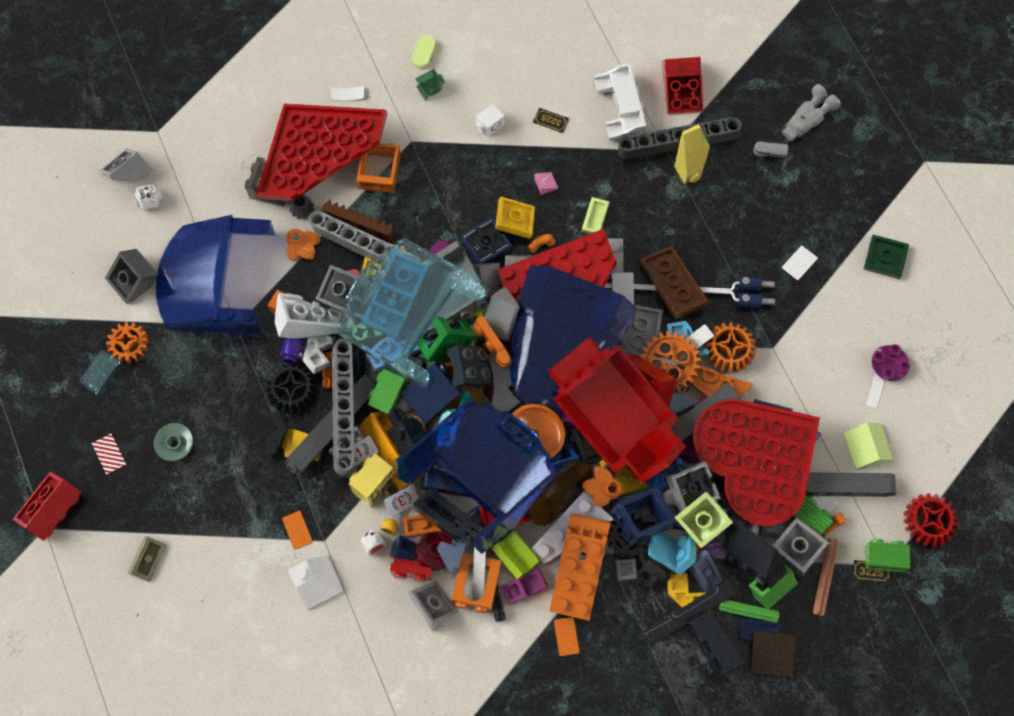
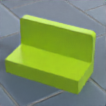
M512 531L503 541L496 543L491 548L517 579L525 576L540 562L539 557L516 531Z

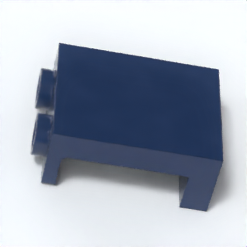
M433 363L400 393L425 424L434 419L435 415L463 391L461 387H453V378L449 374L448 367L443 363Z

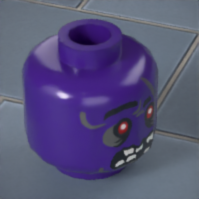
M287 338L283 342L280 356L289 365L293 363L295 366L298 363H302L307 344L303 338Z

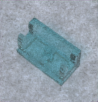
M101 350L79 380L80 384L97 394L120 361Z

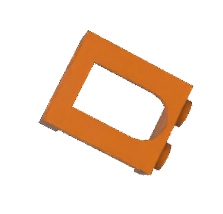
M463 553L452 594V603L460 609L472 607L479 613L492 612V604L502 561L486 557L485 569L489 570L483 597L480 600L471 601L465 596L464 588L469 566L474 567V555Z

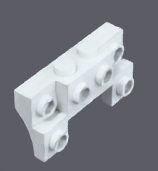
M630 63L619 65L608 72L594 75L597 93L612 92L618 119L606 122L609 141L621 139L628 134L645 131L643 101L639 100L640 89L638 85H635Z

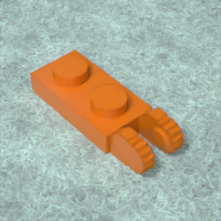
M480 316L475 321L474 329L480 337L483 336L489 352H494L496 355L495 361L499 364L500 368H507L510 362V355H508V352L485 318Z

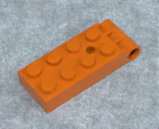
M575 513L570 514L550 612L590 620L610 521ZM584 552L586 558L581 559L579 553Z

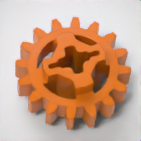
M125 322L124 327L118 324L117 330L111 329L113 335H107L110 340L106 342V345L109 347L108 352L112 354L115 360L118 359L120 363H123L125 359L128 364L131 363V359L137 362L139 355L144 357L142 351H148V347L145 345L150 343L148 338H146L148 335L141 326L137 327L134 322L131 326L128 322Z

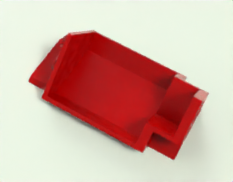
M590 336L547 371L560 386L557 390L559 394L554 398V401L614 473L625 466L638 482L644 483L669 467L686 447L671 429L679 418L619 345L613 349L608 347L602 351Z

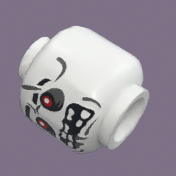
M152 184L137 187L136 192H134L136 206H140L142 210L157 208L159 201L162 200L160 189L156 190V187Z

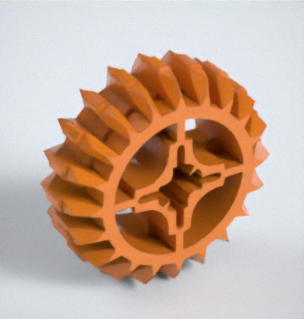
M732 322L729 323L728 327L725 323L721 325V328L716 326L714 331L711 330L714 336L704 346L709 351L710 356H707L710 357L709 363L715 362L714 368L720 366L721 372H724L725 368L728 369L729 374L732 373L733 369L737 373L740 371V368L745 370L747 365H751L752 359L756 356L754 353L757 349V346H754L756 341L755 339H750L752 332L746 334V327L741 330L740 324L733 327ZM727 336L726 341L715 343L719 338ZM729 342H730V346H732V348H733L732 353H731V350H730L729 347H728ZM745 353L743 357L733 360L734 355Z

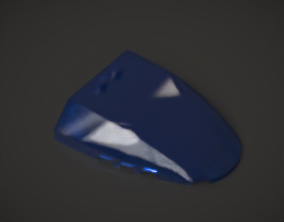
M530 266L519 297V310L511 340L510 379L517 398L524 405H543L553 410L556 414L563 411L554 401V398L559 394L557 390L560 386L547 371L590 336L602 351L608 347L611 349L617 345L620 347L638 308L624 295L554 267Z

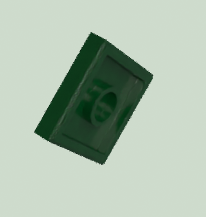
M873 234L863 270L901 279L909 244Z

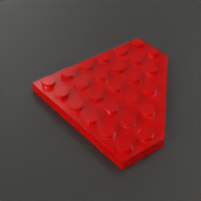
M284 103L256 193L258 199L294 201L378 146L388 115L386 109Z
M604 229L497 270L503 288L509 290L519 305L515 325L531 371L561 360L571 352V347L575 339H578L586 318L590 316L599 294L602 293L608 282L611 271L616 267L617 262Z

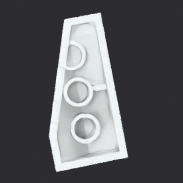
M279 293L277 296L275 326L279 337L298 339L352 332L354 327H356L353 315L332 307L329 309L319 306L318 302H306L302 300L303 297L298 295Z

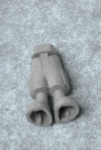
M816 84L812 88V100L804 102L797 109L796 113L786 124L782 134L790 141H793L796 137H801V135L807 133L812 127L817 126L823 121L824 114L838 110L841 106L840 100L835 95H830L827 98L825 88L820 84ZM824 102V104L820 108H816L818 105Z

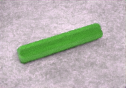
M726 600L719 604V610L774 623H777L779 620V611L768 610L763 607Z

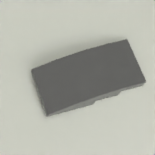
M330 265L315 300L363 319L378 284Z

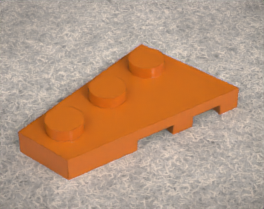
M699 365L701 370H695L699 376H692L694 383L687 382V384L706 398L726 383H729L740 396V400L753 384L747 381H740L730 375L726 376L717 373L716 370Z

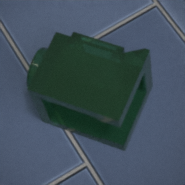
M435 69L415 78L418 83L416 87L425 101L429 96L431 97L441 92L443 89L442 84L445 83L442 75L437 74Z

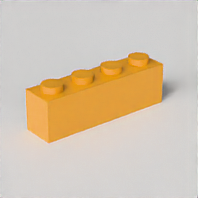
M382 411L371 413L359 426V429L364 437H371L379 451L376 454L394 468L395 473L391 479L400 491L412 484L414 485L425 473H416L412 464H407L389 431L393 424L388 415Z

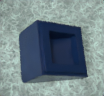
M400 535L393 542L390 557L413 560L417 543Z

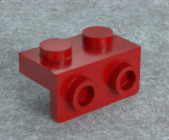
M394 558V562L391 563L390 567L391 575L396 579L414 578L415 581L419 582L432 581V568L423 567L417 558L413 560Z

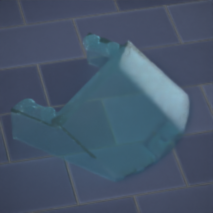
M402 238L393 247L385 248L383 250L384 253L376 260L372 259L355 280L346 297L347 304L345 309L341 312L342 323L341 328H339V335L395 373L402 375L425 389L430 382V374L424 368L408 360L409 356L453 290L477 302L483 300L490 290L480 278L417 244Z

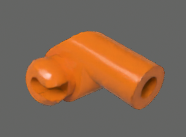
M551 234L540 235L527 248L530 252L535 253L541 245L546 244L548 247H551L556 241Z

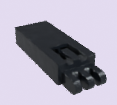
M431 487L413 503L416 512L457 543L461 540L468 545L471 541L466 536L474 539L476 534L472 530L478 534L482 531L470 516ZM455 519H457V520H459L462 524L459 525L457 521H456L454 524H452V522H453Z

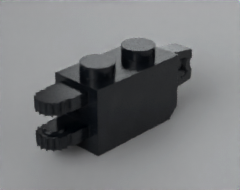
M401 408L391 411L388 415L393 427L389 431L406 463L412 464L418 474L425 473V470L428 472L432 471L434 464L430 454L434 452V449L419 421L415 418H408Z

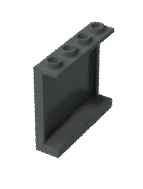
M457 240L422 262L429 267L410 311L421 331L419 335L427 342L439 336L433 326L436 317L445 318L452 329L459 322V319L469 318L475 311L485 308L491 300L467 252Z

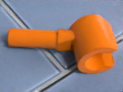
M841 512L832 517L834 524L825 530L822 534L824 537L844 524L845 518Z

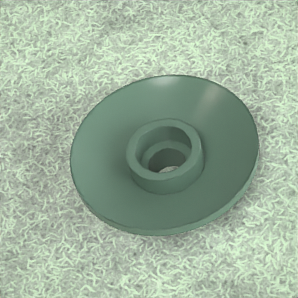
M178 423L163 426L154 438L156 453L167 461L183 459L189 454L193 446V436L190 430ZM177 441L178 445L176 447H172V443Z

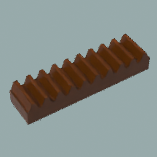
M330 199L324 203L321 209L323 213L386 242L391 243L394 237L392 223L386 226L384 220L379 223V219L372 220L371 215L366 218L365 213H362L359 216L358 210L352 213V208L349 207L346 210L345 205L339 208L338 203L336 202L332 205Z

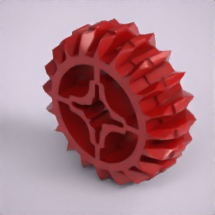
M927 493L925 497L921 494L917 499L913 498L911 504L906 506L908 511H905L903 515L907 518L903 520V523L909 525L905 528V531H912L909 536L910 538L916 536V543L923 540V546H927L929 542L931 547H935L937 544L942 546L944 541L949 542L951 540L950 536H955L956 532L954 530L959 525L954 522H957L959 517L953 516L957 511L956 509H950L952 503H944L946 497L939 500L938 494H935L933 497L930 493ZM925 506L934 507L937 509V511H932L928 507L926 508ZM917 512L919 513L918 516L921 518L920 525H918L916 518ZM942 515L945 520V528H943V524L941 522ZM936 516V518L933 519V522H929L927 525L925 524L928 521V519ZM925 529H929V530H931L933 533L936 532L937 534H936V535H934V534H929V533L925 532L924 530H925Z

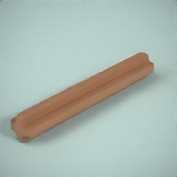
M835 538L827 539L829 544L825 548L813 608V614L817 616H824L839 546V540Z

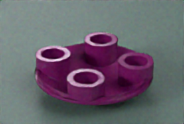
M897 344L881 346L873 353L871 360L873 370L884 380H901L911 368L907 355Z

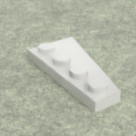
M583 491L531 549L539 557L540 561L545 564L562 553L571 513L606 521H612L613 517L602 507L593 505L592 499Z

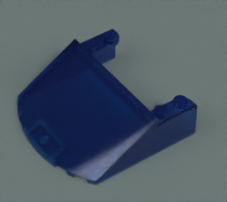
M227 215L183 225L175 233L162 255L157 272L159 275L156 278L157 305L161 318L168 330L262 335L255 311L251 309L221 307L232 234L275 236L271 220L233 218V215Z
M470 399L459 406L395 460L396 477L403 483L408 484L414 483L435 464L495 518L474 538V546L481 554L488 550L505 533L511 532L556 476L555 468L550 460V454L546 452L539 437L524 422L505 410L502 412L495 409L494 405L488 403L483 405L476 403V400Z

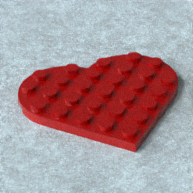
M739 399L721 400L706 408L699 416L693 431V446L699 461H706L710 472L725 478L724 492L726 500L739 518L755 526H776L794 516L804 501L820 417Z

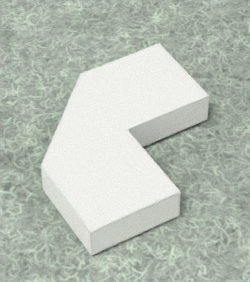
M329 335L308 337L303 362L313 374L330 367V361L322 353L332 348V338Z

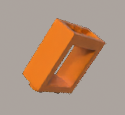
M380 143L360 157L356 178L358 189L394 193L401 155L398 145ZM369 155L394 157L390 178L365 175Z

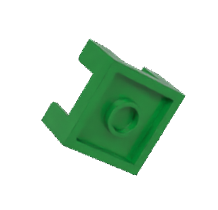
M436 317L433 326L439 336L430 348L424 339H421L417 344L427 361L451 362L447 349L456 345L470 346L476 334L466 319H459L461 329H451L445 318Z

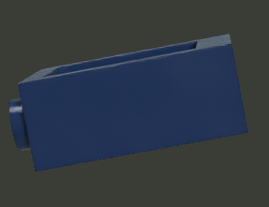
M657 486L617 503L611 511L614 521L619 524L624 538L629 541L631 546L671 529L677 522ZM646 500L659 523L639 532L626 508Z

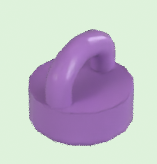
M715 537L703 546L702 551L706 550L711 557H716L722 551V542Z

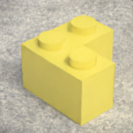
M374 454L372 457L369 456L364 461L363 468L359 472L356 471L349 480L353 494L369 507H372L382 496V487L394 475V468L377 454Z

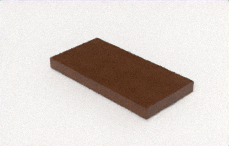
M673 246L639 259V264L675 320L709 306L708 299Z

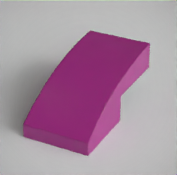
M536 569L519 579L516 578L501 586L509 605L524 600L549 587L541 569Z

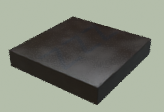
M753 631L750 672L792 677L796 636Z

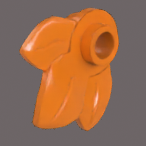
M292 229L286 236L288 243L286 254L293 262L299 256L307 260H314V245L321 243V239L312 231L302 232L299 229ZM298 235L299 240H293L292 236Z
M594 467V478L582 484L585 492L594 496L592 503L595 506H605L610 500L618 498L621 494L620 483L613 480L610 471L603 467ZM608 487L613 488V493L609 492Z

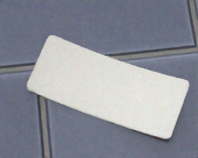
M364 86L331 88L330 100L334 101L364 98Z

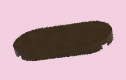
M572 460L566 463L531 496L528 502L530 504L529 509L526 511L527 517L538 526H544L554 521L583 491L585 492L582 484L592 478L591 467L583 460Z

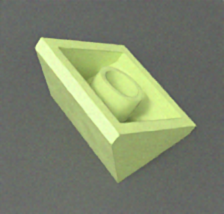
M867 422L843 433L855 470L894 460L882 424Z
M707 491L675 517L701 548L733 523L719 503Z

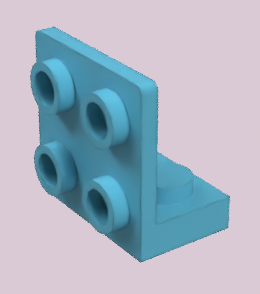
M665 532L649 539L648 555L680 575L696 562L697 543L688 533L682 535L679 540L674 539Z

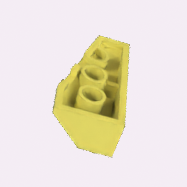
M699 124L683 131L681 134L674 167L684 184L694 183L700 179L710 149V145Z

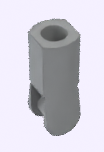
M760 141L755 144L753 153L756 156L786 158L788 144Z

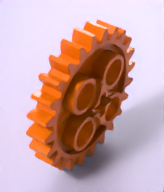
M669 330L666 336L659 332L660 338L657 339L653 335L652 343L646 341L649 347H642L645 354H639V357L651 364L661 362V370L668 374L673 370L679 371L675 388L681 392L682 385L687 389L688 381L694 383L692 376H699L695 370H701L697 363L702 362V359L696 356L701 353L699 350L694 351L697 347L696 343L690 345L692 339L688 338L685 340L686 335L684 333L678 337L677 331L674 332L673 336H671ZM669 345L671 346L670 351L666 354L662 353V347ZM681 353L688 354V359L685 362L678 361V356ZM655 354H659L662 357L669 360L671 359V357H673L672 360L676 364L683 366L686 369L681 370L673 364H669V366H667L666 361L655 357Z

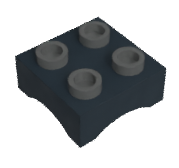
M456 345L447 349L448 357L453 365V387L483 388L492 384L485 346Z

